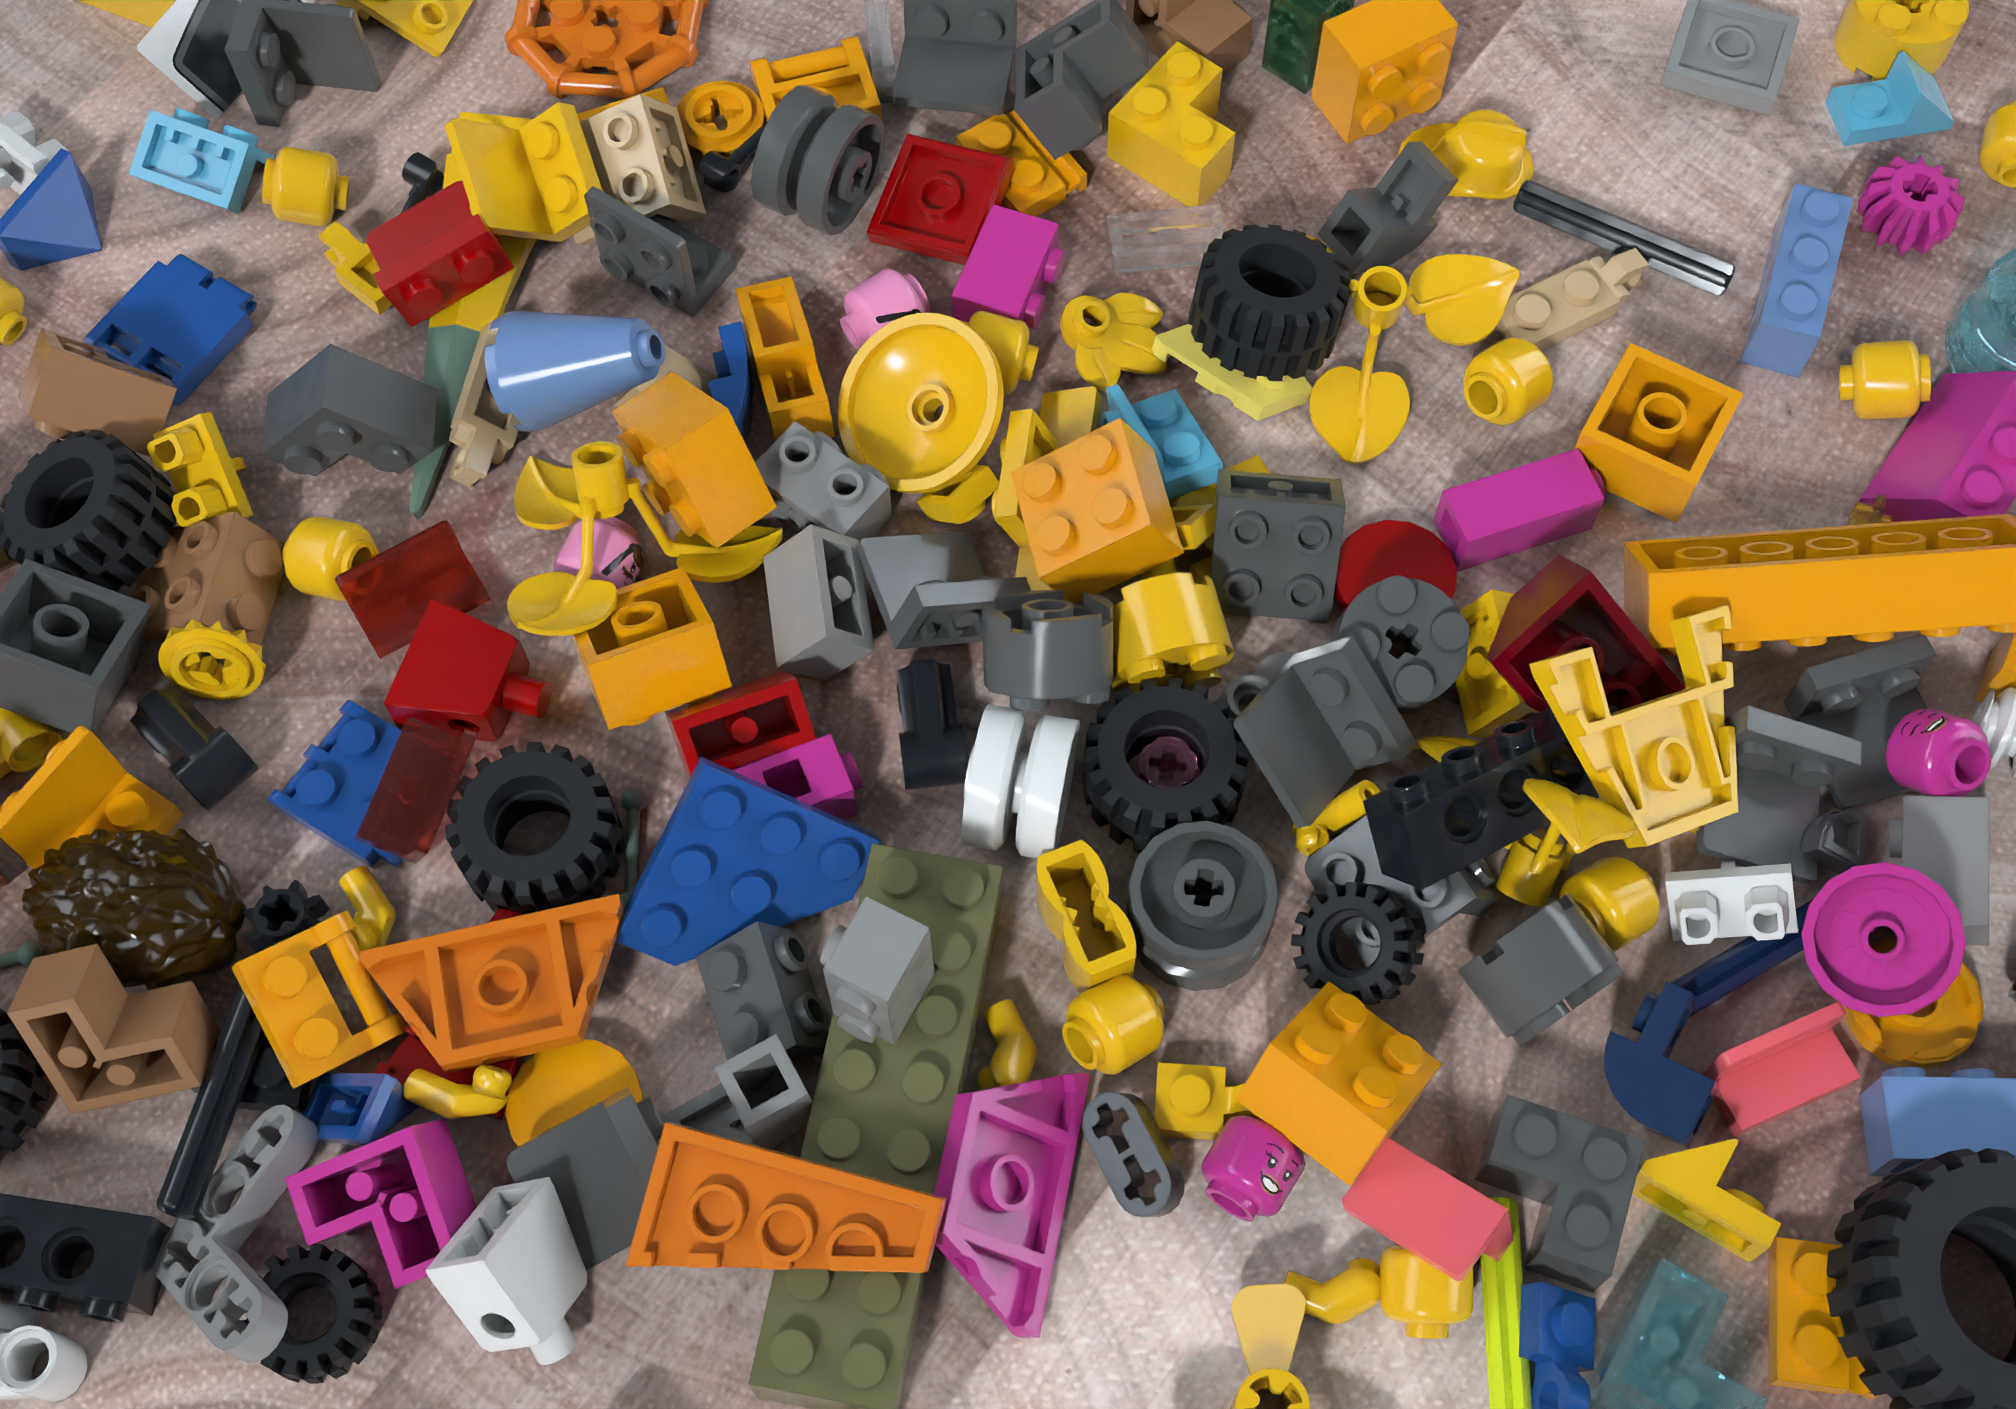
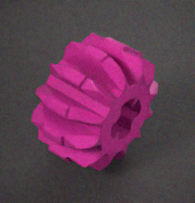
M1921 155L1911 161L1910 164L1903 158L1896 156L1886 167L1878 166L1864 186L1865 189L1858 200V209L1856 211L1863 216L1861 231L1877 233V247L1888 242L1896 245L1900 256L1910 250L1911 247L1925 255L1935 244H1942L1945 239H1948L1957 226L1956 221L1963 211V203L1965 201V198L1958 194L1960 179L1944 177L1943 164L1934 168L1926 166Z

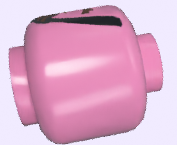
M888 268L846 292L844 297L846 315L840 319V324L849 342L856 349H860L883 326L907 315L931 313V306L925 291L914 276L909 273L902 275Z
M615 517L594 519L593 571L590 579L609 581L616 586V589L636 582L644 567L645 552L639 543L640 536L635 529ZM582 520L572 527L553 564L554 572H565L576 576L580 570Z

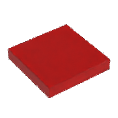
M907 134L866 231L870 241L965 265L992 205L1000 206L1015 170L1012 158Z

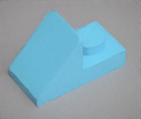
M1904 51L1898 53L1885 80L1834 87L1831 89L1825 102L1843 146L1949 130L1954 124V120L1935 78Z

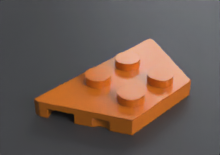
M615 894L359 951L360 961L445 1073H452L583 1043L623 919V902L620 895Z

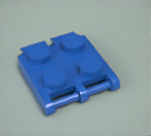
M179 254L168 265L157 261L85 336L83 342L102 348L110 359L156 374L151 371L153 369L169 378L177 388L172 402L173 405L177 406L182 404L254 327L249 316L256 309L257 303L252 300L254 296L222 277L215 279L212 277V271L183 254ZM111 345H113V346L117 347L118 349L122 350L123 353H121L120 351H118V350H116L115 348L111 347Z
M346 700L339 709L343 716L318 746L311 744L303 754L307 759L285 788L282 791L274 789L266 800L281 813L372 868L381 858L390 865L397 867L425 832L420 828L421 825L411 817L416 812L426 819L433 821L457 790L456 786L458 783H456L457 780L447 773L450 765L445 756L353 701Z

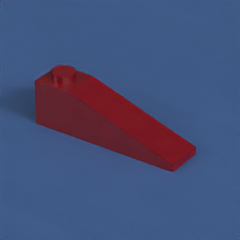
M1559 554L1510 598L1486 657L1521 700L1538 712L1547 709V701L1531 673L1529 664L1587 647L1593 648L1607 704L1617 706L1618 711L1686 688L1590 570Z

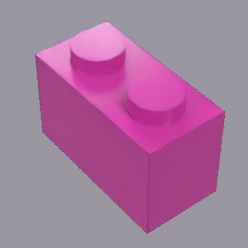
M993 204L952 293L953 318L969 322L975 312L987 311L1021 320L1030 329L1036 330L1045 307L1046 297L1042 295L1048 282L1057 283L1064 265L1065 250L1058 248L1059 224Z

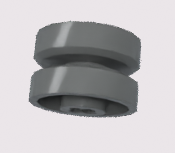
M800 85L794 87L784 95L771 113L761 134L752 167L751 186L753 198L761 206L784 216L798 213L799 219L805 225L830 236L840 234L854 221L875 183L885 143L883 121L877 114L853 104L842 105L839 108V104L832 95L811 86Z
M1210 821L1178 824L1153 837L1136 858L1129 882L1126 917L1135 935L1136 955L1144 968L1166 984L1191 991L1223 988L1245 976L1264 952L1279 896L1274 868L1260 846L1236 828Z

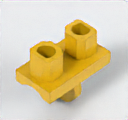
M212 412L200 413L153 434L154 440L148 443L147 449L154 466L163 472L168 471L177 492L173 496L171 508L179 526L192 527L200 521H206L211 517L233 511L245 518L254 516L237 475L248 469L243 457L230 458Z

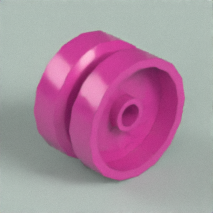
M1888 862L1854 866L1827 881L1809 904L1802 930L1806 964L1821 988L1848 1009L1878 1017L1912 1014L1940 999L1959 975L1966 948L1961 914L1945 889L1916 869ZM1876 927H1888L1892 930L1891 934H1896L1897 945L1889 953H1877L1870 947L1868 937L1870 933L1874 932Z

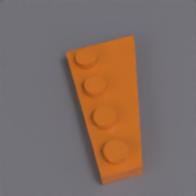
M673 1122L665 1123L625 1266L727 1267L768 1270L823 1269L830 1271L925 1273L929 1270L947 1198Z

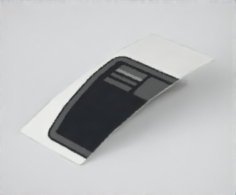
M176 0L139 42L136 48L195 102L217 119L242 92V88L224 50L242 0ZM285 0V1H293V2H302V3H312V4H314V2H315L316 0Z

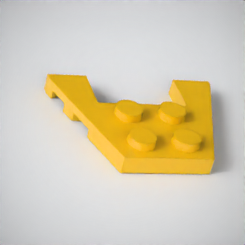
M1728 605L1707 609L1669 621L1686 685L1684 690L1611 714L1592 647L1569 651L1529 664L1536 683L1600 799L1621 811L1637 825L1634 835L1623 839L1627 848L1650 846L1738 812L1735 727L1725 726L1723 690L1734 687L1733 662H1722L1721 632L1731 630V613Z

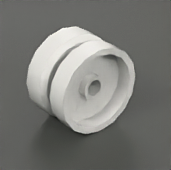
M987 704L982 715L975 744L971 751L966 773L961 829L962 845L993 851L998 850L1006 840L1013 813H1018L1016 847L1021 856L1037 858L1042 854L1059 848L1075 768L1080 728L1079 720L1045 715L1036 726L1030 751L1027 753L1024 752L1026 720L1022 711Z

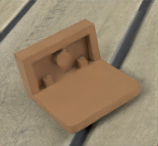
M235 511L211 517L206 521H200L192 527L178 525L170 528L168 534L172 537L167 547L162 548L156 555L158 560L150 570L146 568L140 574L136 588L129 596L151 605L145 641L167 637L170 628L184 629L191 619H194L205 627H211L219 620L224 630L229 632L245 630L247 642L262 645L285 569L283 562L285 542Z

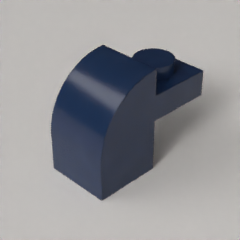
M1666 981L1660 995L1658 996L1649 991L1638 1009L1632 1025V1029L1641 1033L1637 1043L1610 1031L1605 1045L1604 1068L1608 1085L1614 1097L1636 1122L1648 1130L1690 1149L1719 1087L1715 1080L1669 1059L1696 1000L1692 992Z

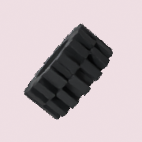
M1346 882L1345 885L1332 884L1324 887L1326 894L1312 895L1306 901L1312 907L1309 912H1299L1295 923L1303 925L1301 935L1292 934L1291 946H1301L1302 955L1294 957L1293 960L1296 969H1306L1309 974L1302 980L1309 988L1322 989L1330 981L1343 992L1357 997L1364 1005L1381 1003L1380 1000L1393 999L1400 995L1401 992L1398 988L1401 985H1411L1416 975L1410 971L1413 965H1422L1424 953L1416 952V942H1424L1425 939L1423 930L1414 928L1413 921L1419 919L1414 909L1404 907L1402 903L1405 899L1398 893L1386 891V887L1379 885ZM1362 917L1375 926L1380 936L1381 945L1376 960L1369 967L1357 971L1347 967L1340 960L1336 951V937L1344 923L1352 918Z
M324 1244L311 1245V1250L308 1251L300 1245L286 1248L289 1257L282 1260L274 1254L264 1262L270 1271L263 1278L259 1277L284 1303L286 1309H288L294 1297L306 1289L313 1287L329 1289L336 1300V1317L331 1327L323 1335L313 1340H296L289 1334L286 1327L284 1336L278 1346L268 1357L262 1359L260 1364L282 1377L299 1383L300 1379L310 1384L323 1383V1376L330 1375L337 1379L347 1374L344 1367L346 1363L352 1360L359 1365L367 1356V1354L360 1350L366 1340L375 1344L379 1331L373 1327L374 1319H382V1306L375 1301V1296L380 1295L376 1284L367 1277L368 1273L350 1257L336 1248L334 1251H331ZM246 1319V1320H241V1321L245 1322L247 1325H248L249 1322H250L248 1319Z

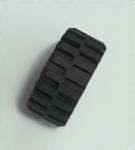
M1965 1148L1948 1151L1883 1177L1882 1182L1867 1187L1854 1199V1211L1842 1216L1834 1232L1835 1240L1842 1243L1843 1246L1828 1253L1826 1273L1828 1277L1836 1279V1291L1827 1294L1830 1316H1840L1846 1335L1837 1338L1847 1359L1855 1356L1858 1358L1865 1369L1859 1375V1378L1874 1396L1888 1394L1893 1399L1889 1405L1890 1409H2016V1332L2012 1347L2004 1361L1983 1351L1966 1336L1953 1318L1943 1294L1940 1277L1941 1256L1945 1242L1950 1232L1960 1235L1979 1246L1997 1264L2010 1287L2016 1309L2015 1156L2008 1151L1991 1148L1978 1152Z

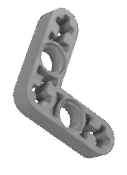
M285 1105L273 1106L254 1122L212 1175L199 1213L194 1218H179L164 1236L153 1268L157 1278L214 1346L247 1363L261 1361L268 1357L278 1346L287 1327L288 1311L284 1303L237 1251L286 1190L287 1185L284 1178L300 1172L314 1152L318 1140V1129L315 1123ZM243 1188L242 1194L239 1197L238 1201L229 1210L231 1202L235 1198L236 1194ZM193 1257L200 1261L195 1267L191 1261ZM228 1276L225 1287L218 1298L211 1304L215 1291ZM246 1311H248L246 1314L247 1319L250 1321L248 1325L239 1320Z

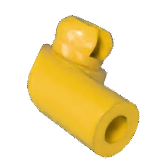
M1363 780L1335 796L1311 826L1297 828L1293 822L1291 833L1296 837L1295 847L1298 852L1306 856H1312L1331 842V837L1339 834L1366 816L1363 801L1380 793L1379 788L1371 781Z
M358 866L344 874L339 880V885L356 910L352 920L357 929L351 933L358 947L363 951L386 946L396 919V912L368 866Z
M1358 1257L1349 1261L1348 1269L1324 1283L1288 1270L1283 1284L1294 1285L1302 1291L1306 1299L1304 1314L1330 1324H1343L1373 1308L1379 1301L1381 1293L1380 1266L1370 1258Z

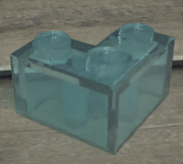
M1661 1258L1641 1276L1588 1384L1591 1396L1590 1406L1595 1409H1764L1768 1400L1699 1360L1729 1295L1664 1258Z

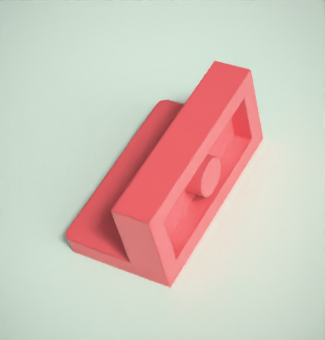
M1839 1001L1721 1053L1702 1073V1075L1716 1081L1719 1088L1713 1101L1734 1137L1851 1086L1861 1078L1832 1030L1847 1015Z
M1389 1138L1385 1140L1342 1198L1344 1210L1348 1214L1456 1281H1462L1467 1276L1482 1253L1498 1262L1514 1240L1508 1209Z

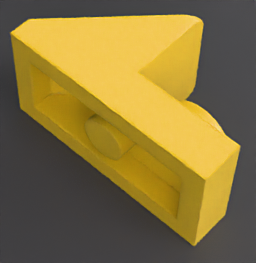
M1730 1139L1647 1159L1639 1166L1633 1195L1749 1263L1770 1248L1782 1223L1764 1214V1206L1754 1197L1736 1189L1723 1190L1716 1186L1739 1142L1738 1139Z

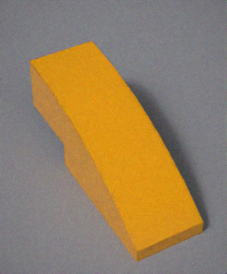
M792 276L736 288V296L774 442L794 421L813 434L816 431H820L830 438L835 437L829 400L817 365L813 341Z

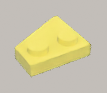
M1190 324L1158 334L1155 337L1152 350L1157 358L1166 362L1170 356H1173L1198 372L1195 380L1196 383L1214 394L1227 397L1231 400L1234 407L1256 421L1307 403L1313 389L1305 377L1293 379L1287 375L1283 376L1282 381H1269L1264 376H1257L1256 379L1244 377V372L1236 369L1229 371L1220 366L1221 360L1209 358L1202 351L1203 343L1194 341L1191 334L1192 325Z

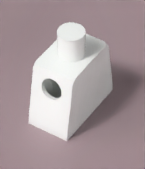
M550 1177L493 1187L425 1271L481 1348L489 1352L530 1347L540 1365L555 1363L567 1356L576 1346V1339L564 1315L587 1285L585 1266Z

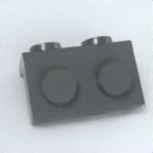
M757 921L696 956L727 1060L777 1034L789 1058L799 1053L824 1054L829 1033L827 1029L829 1017L824 1004L816 995L807 968L809 964L807 949L794 930Z

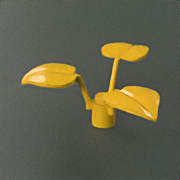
M1308 235L1305 236L1311 240H1316V238ZM1327 246L1326 251L1328 253H1333L1331 249ZM1446 254L1433 257L1420 264L1411 274L1409 286H1407L1400 272L1388 266L1372 267L1361 276L1359 281L1355 279L1350 281L1348 286L1351 289L1349 298H1354V316L1362 326L1368 328L1361 371L1350 366H1338L1328 370L1315 382L1309 398L1310 419L1316 432L1344 462L1360 464L1380 456L1396 441L1406 424L1410 410V398L1404 380L1392 372L1372 373L1380 332L1391 327L1398 320L1403 305L1413 316L1425 314L1426 329L1435 339L1456 346L1475 344L1489 336L1499 324L1511 293L1519 279V269L1488 257L1468 254Z
M597 441L578 447L571 455L573 469L555 466L531 455L519 476L515 488L514 507L517 518L528 527L542 530L561 529L571 525L578 518L582 519L581 566L576 576L565 572H546L529 577L519 583L509 595L507 601L508 615L517 629L545 636L573 635L592 629L605 621L615 609L617 591L616 586L609 581L590 579L593 571L594 518L607 519L619 515L624 510V504L629 498L634 502L664 553L670 557H678L676 561L677 569L683 567L689 579L700 582H728L753 572L764 562L763 557L775 550L782 541L783 529L751 525L717 549L697 533L689 537L682 529L676 534L675 542H673L641 493L639 479L626 478L623 452L619 445L612 442Z
M1436 735L1415 739L1417 744L1413 749L1421 748L1435 760L1442 762L1441 757L1447 751L1462 746H1473L1480 741L1459 736ZM1526 779L1522 786L1523 791L1550 820L1551 825L1548 830L1539 828L1504 847L1510 851L1496 882V887L1508 897L1521 903L1537 907L1545 906L1560 870H1567L1575 853L1579 854L1602 842L1630 838L1634 835L1637 825L1621 811L1600 799L1583 794L1577 795L1569 789L1547 780ZM1699 827L1689 831L1692 834H1696V831H1698ZM1560 834H1562L1563 837L1568 841L1565 846H1564V843H1565L1564 840L1559 837Z

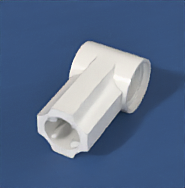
M31 1325L16 1328L10 1333L0 1334V1400L33 1398L53 1403L64 1400L72 1395L84 1381L88 1368L87 1355L82 1346L73 1339L48 1329ZM49 1349V1361L46 1369L39 1377L33 1380L32 1369L35 1360L42 1352Z

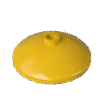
M939 313L907 315L880 328L855 354L844 375L840 388L837 408L838 427L842 444L849 458L860 466L863 463L873 466L885 477L890 490L900 493L921 494L942 489L962 478L986 453L1001 419L1004 398L1003 380L994 352L985 339L973 328L958 319ZM944 405L942 415L935 421L934 414L936 409Z

